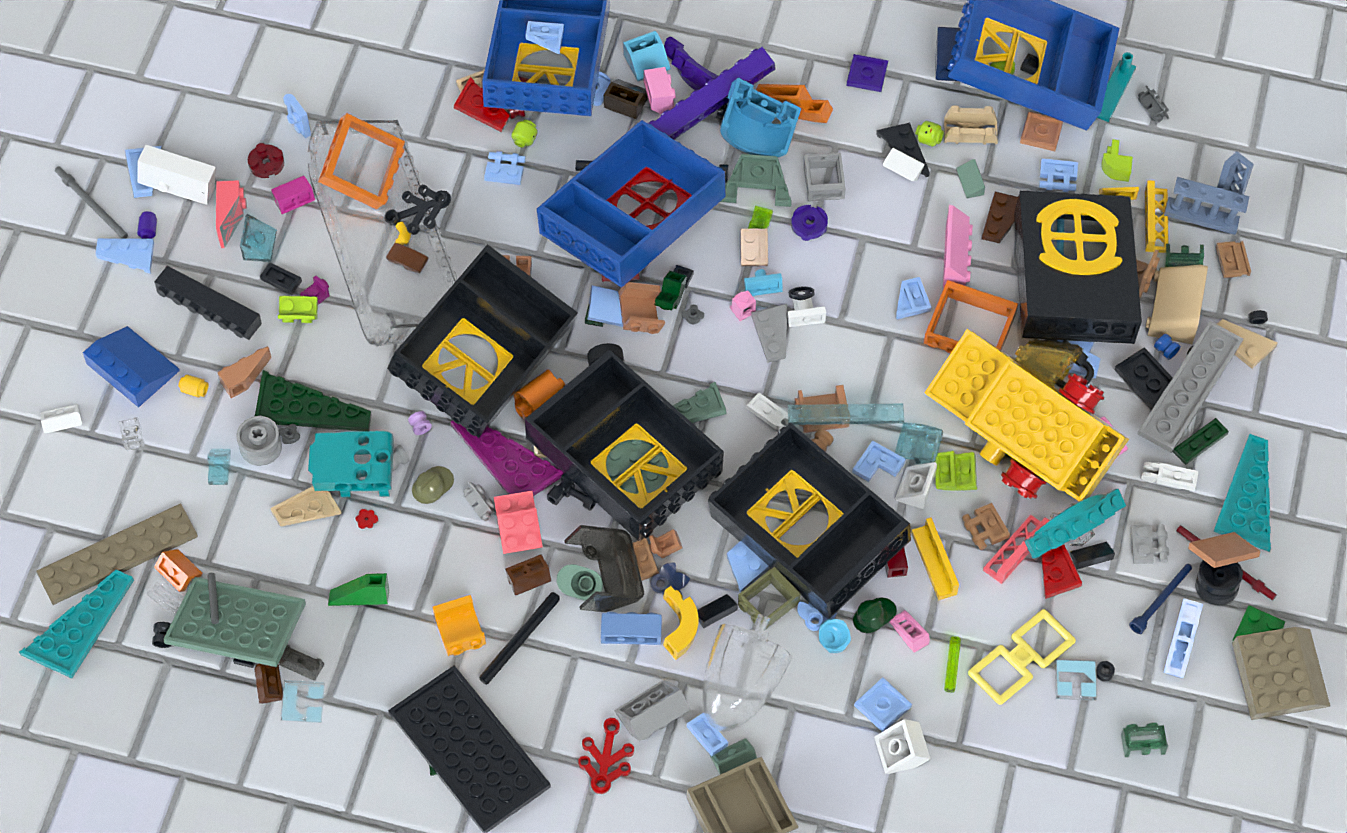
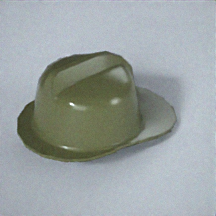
M442 466L432 467L426 472L421 473L413 484V497L416 501L423 504L435 502L453 486V473Z

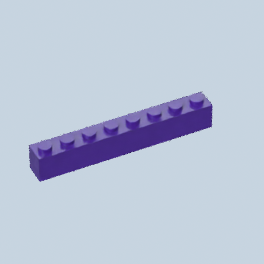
M763 47L754 49L748 57L738 60L729 70L725 69L720 73L719 77L709 80L703 88L693 91L690 97L680 100L674 108L664 111L661 117L648 122V124L653 125L654 128L666 133L675 140L729 102L727 97L733 81L740 78L754 85L776 70L775 62Z

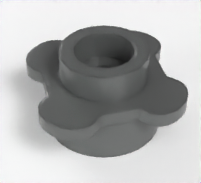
M693 304L688 310L682 312V316L686 318L689 324L694 325L704 318V312L700 311L698 306Z
M295 424L279 429V434L282 436L284 444H293L300 439V434L297 433Z

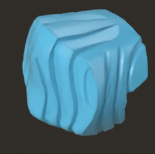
M834 618L825 620L819 628V642L830 653L844 651L851 641L850 631L846 623Z

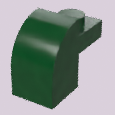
M669 271L664 277L662 290L656 297L654 305L663 310L672 311L677 309L684 292L687 276Z

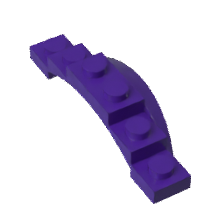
M671 36L666 38L664 48L667 57L672 59L671 64L677 67L682 79L692 89L700 90L709 80L719 77L691 58L683 49L684 45Z

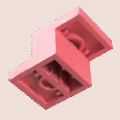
M533 491L494 497L503 554L543 548Z

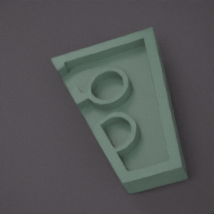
M716 382L711 383L710 387L703 391L695 392V396L683 399L673 405L692 423L727 414Z

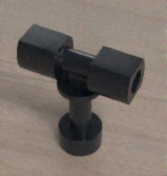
M566 474L561 476V483L558 486L554 485L547 494V500L554 505H557L564 496L568 498L570 495L582 501L583 507L589 511L596 505V502L589 495L587 496L575 489L574 482Z

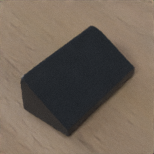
M1106 541L1070 551V555L1077 570L1113 560L1115 552Z
M726 594L698 609V621L704 629L737 611L738 604Z

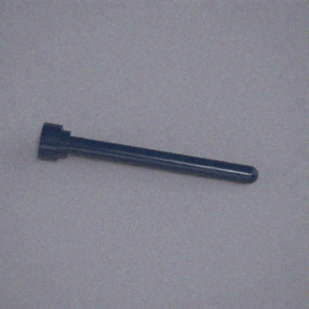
M1186 564L1142 616L1135 617L1129 623L1132 631L1142 634L1146 630L1147 621L1192 570L1191 564Z

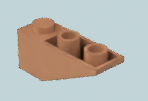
M268 346L258 349L250 356L243 357L231 366H226L217 372L220 383L230 398L248 390L271 359Z

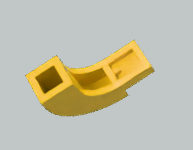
M670 586L664 591L663 599L677 614L680 625L665 638L663 646L677 660L691 647L696 636L699 619L697 608L691 597L689 596L683 601L681 593Z

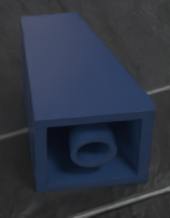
M937 28L935 80L957 81L948 77L949 69L947 67L950 59L953 58L951 51L957 43L954 39L960 28Z

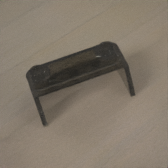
M580 525L564 540L565 544L581 545L582 551L588 559L598 561L605 592L596 591L579 606L580 610L609 612L636 603L643 598L644 588L632 539L627 531Z

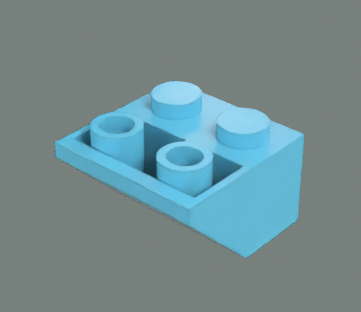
M656 31L623 42V55L637 81L643 80L644 70L665 67L666 71L670 70L664 45Z

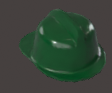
M883 597L866 600L859 605L854 614L853 624L862 633H873L896 616V605L890 599Z

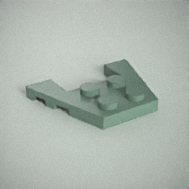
M741 154L730 179L726 183V197L720 202L736 203L738 187L776 190L775 206L791 207L792 200L788 193L787 184H785L778 157Z

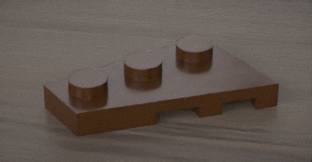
M995 191L982 234V240L1000 244L1014 224L1017 196Z

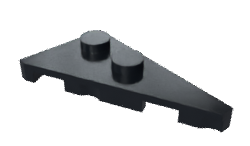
M910 122L877 130V137H882L891 149L895 148L925 164L921 174L929 177V169Z

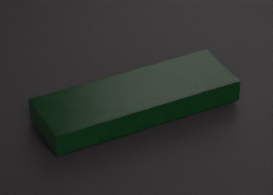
M1215 418L1176 446L1172 452L1186 465L1228 435L1229 431Z

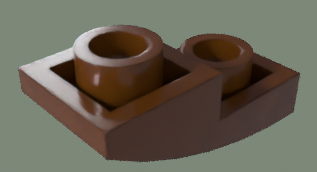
M394 243L386 256L389 262L402 265L406 270L421 273L429 259L426 255L398 243Z

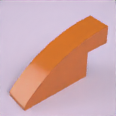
M758 84L756 88L757 91L782 103L788 101L800 107L801 111L798 119L827 123L833 111L828 100H813L805 85Z

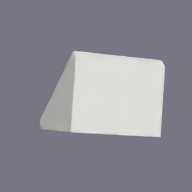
M932 462L906 467L895 500L924 509L935 479L937 463Z

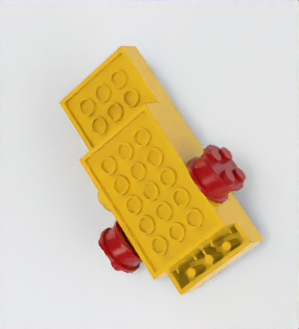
M969 329L965 331L924 392L965 421V425L988 440L979 453L984 459L998 466L1006 453L1012 457L1010 460L1012 464L1006 473L1002 472L1001 476L1003 479L1001 481L1009 487L1018 488L1017 492L1025 498L1032 499L1033 497L1036 499L1038 496L1036 494L1042 484L1046 485L1047 482L1059 491H1065L1079 502L1089 498L1129 440L1128 437L1094 415L1096 412L1094 408L1098 402L1105 399L1103 396L1104 391L1091 384L1087 385L1088 380L1075 373L1073 375L1069 374V380L1064 388H1059L1058 390Z

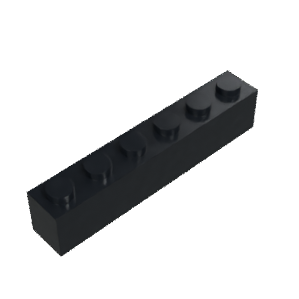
M166 266L154 281L156 291L160 296L172 299L177 305L187 307L192 313L202 315L207 321H213L225 330L229 329L240 338L244 337L250 340L262 324L259 313L169 266Z

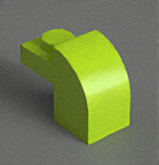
M1112 139L1111 146H1107L1106 153H1103L1101 168L1109 178L1129 182L1133 157L1118 155L1120 140Z

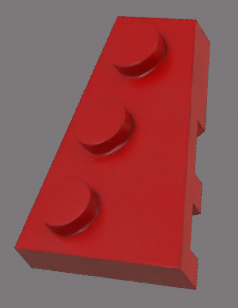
M471 77L453 107L502 132L510 118V114L503 108L484 107L483 88H480Z
M1064 544L1041 555L1045 599L1082 586V581Z

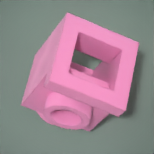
M748 290L740 292L732 299L730 309L739 321H742L751 316V312L756 311V300Z

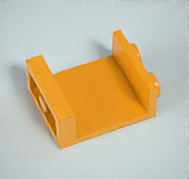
M471 595L432 607L448 656L460 655L466 650L479 649L486 644L484 632L482 633Z

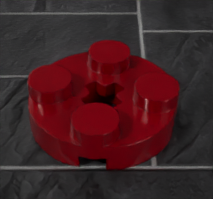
M264 143L257 144L256 148L249 153L247 159L252 174L259 178H269L273 174L275 176L283 170L285 164L282 150L274 145H265ZM264 159H269L270 162H266V163L264 164V163H263V160H264Z

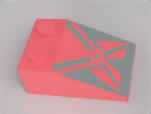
M239 180L216 182V230L221 248L226 247L244 216V209H247L244 188H240Z

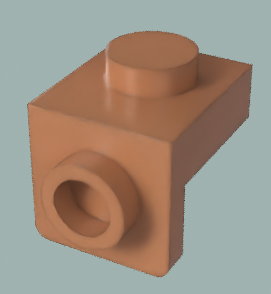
M674 529L657 538L653 534L649 536L651 551L662 559L683 548L677 531Z

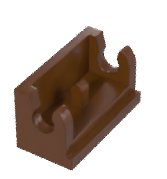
M542 554L505 569L508 582L512 585L515 596L551 582L549 567Z

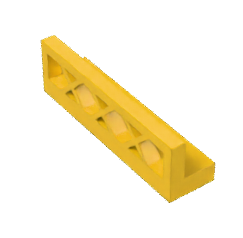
M1147 180L1145 187V252H1154L1156 249L1159 253H1168V217L1164 216L1168 200V189L1155 188V181ZM1155 194L1163 195V199L1158 202L1155 200ZM1157 208L1163 212V215L1160 217L1155 215V209ZM1157 223L1164 228L1161 232L1155 230ZM1159 238L1164 243V247L1155 246L1156 239Z
M932 517L926 518L925 526L912 529L911 534L937 598L942 600L957 595L959 583Z

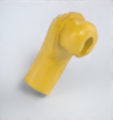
M399 222L396 228L400 234L395 243L404 245L409 242L411 234L407 231L404 222Z

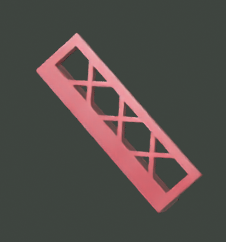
M1030 515L986 564L983 571L1002 584L1029 554L1025 542L1023 541L1021 545L1016 546L1015 539L1018 537L1028 539L1050 520L1045 517L1042 521H1039ZM1030 522L1037 526L1032 532L1027 531V526ZM1014 550V553L1008 559H1004L1003 553L1005 551ZM993 564H1002L997 573L991 569Z

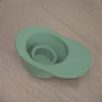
M570 564L560 569L557 574L556 582L558 588L568 596L590 601L596 599L603 589L601 576L596 571L586 567Z

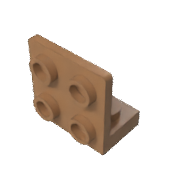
M1156 249L1149 264L1136 259L1140 298L1143 292H1148L1151 279L1154 278L1160 258L1157 257L1159 251Z

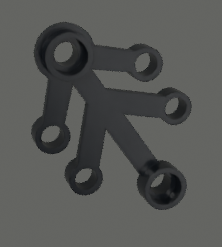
M421 185L418 188V193L422 197L429 196L432 200L426 202L414 196L410 191H405L402 194V200L408 204L413 203L416 206L401 212L390 209L385 213L384 219L389 225L394 226L402 219L416 214L413 221L407 226V231L412 235H416L420 230L418 225L430 208L433 209L429 216L423 220V224L428 229L435 227V218L442 208H446L450 204L451 195L447 191L440 190L435 192L427 185Z

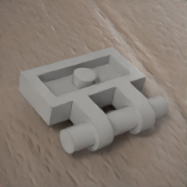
M1131 525L1134 564H1153L1154 557H1160L1161 563L1168 562L1169 548L1166 546L1168 536L1167 531H1165V525H1157V532H1152L1151 525ZM1153 541H1158V548H1153Z

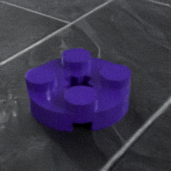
M803 205L794 211L791 227L794 233L800 236L802 240L809 241L810 239L818 238L827 231L828 216L822 208ZM806 220L814 222L813 224H807Z

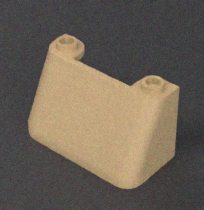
M1208 266L1161 267L1159 271L1156 270L1154 281L1157 282L1154 307L1152 316L1147 317L1145 327L1149 328L1148 336L1160 338L1167 333L1172 341L1193 344L1200 319Z

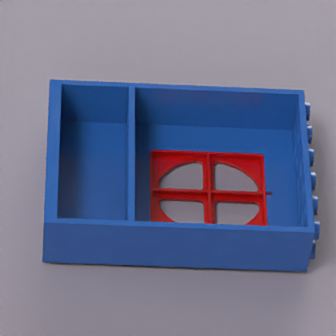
M641 120L536 208L539 233L622 288L726 197L725 171L710 163L706 158L697 155L693 150H689L680 142L673 140L666 133L657 130L653 125ZM644 182H660L663 184L649 198H644L631 189V187ZM668 190H673L677 195V204L671 213L654 204ZM624 194L641 204L629 215L617 208L618 201ZM650 209L664 219L656 224L645 226L635 218L644 210Z

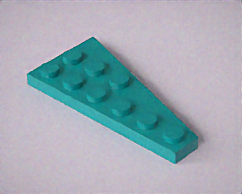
M1249 434L1213 532L1221 535L1235 532L1254 547L1270 552L1268 440Z

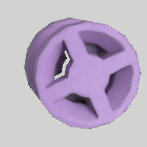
M424 411L416 412L408 419L416 435H422L432 427Z

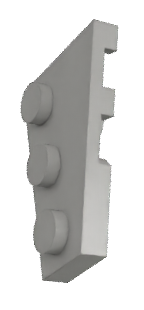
M787 304L751 312L767 363L785 359Z

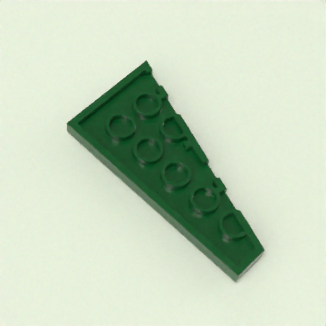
M263 370L255 416L268 417L276 425L289 426L290 424H295L302 427L369 431L372 416L370 410L351 403L341 402L336 397H328L323 395L322 392L307 386L291 383L280 376L270 375L267 371Z

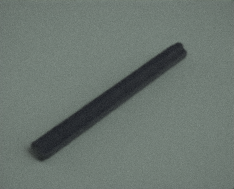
M551 592L482 672L479 676V680L485 685L489 684L560 601L558 594Z

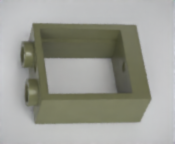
M774 567L738 594V606L744 613L747 612L751 616V620L756 626H760L765 630L798 605L801 594ZM772 584L786 598L787 602L764 618L749 600Z

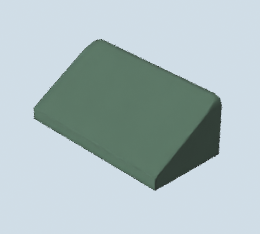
M970 160L957 167L956 170L966 198L984 195L985 185L976 160Z
M745 738L724 748L712 757L710 755V758L719 774H723L757 759L754 747Z

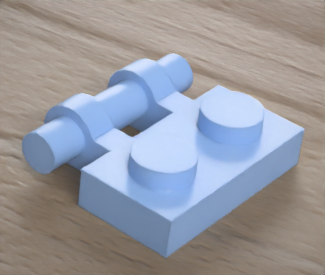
M497 151L496 153L489 152V159H494L495 163L487 162L484 180L521 185L524 169L523 166H518V163H525L526 156H520L518 153L503 154L502 151ZM502 161H510V162H511V165H510V164H502L501 162H502Z
M1041 159L1040 178H1047V181L1040 180L1039 188H1046V190L1050 191L1052 189L1063 190V192L1076 191V184L1069 182L1077 180L1078 162ZM1053 179L1063 180V183L1053 182Z

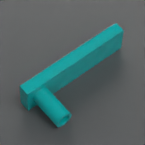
M1125 52L1122 55V60H1119L1107 84L1102 111L1097 117L1106 122L1110 121L1136 70V66L1132 65L1133 55L1130 52Z

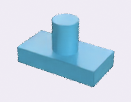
M759 269L755 272V277L744 278L745 291L748 290L752 296L783 292L781 273L766 275L765 270Z

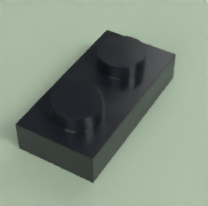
M269 263L260 275L262 281L293 295L302 282L300 276L273 263Z

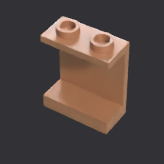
M628 282L620 288L618 293L623 330L648 332L650 334H658L665 325V321L658 320L656 306L654 305L656 297L661 292L660 286Z
M844 385L836 386L834 394L803 397L802 390H798V398H795V408L800 411L798 423L799 426L803 427L804 433L815 432L818 429L831 430L849 427L850 415Z

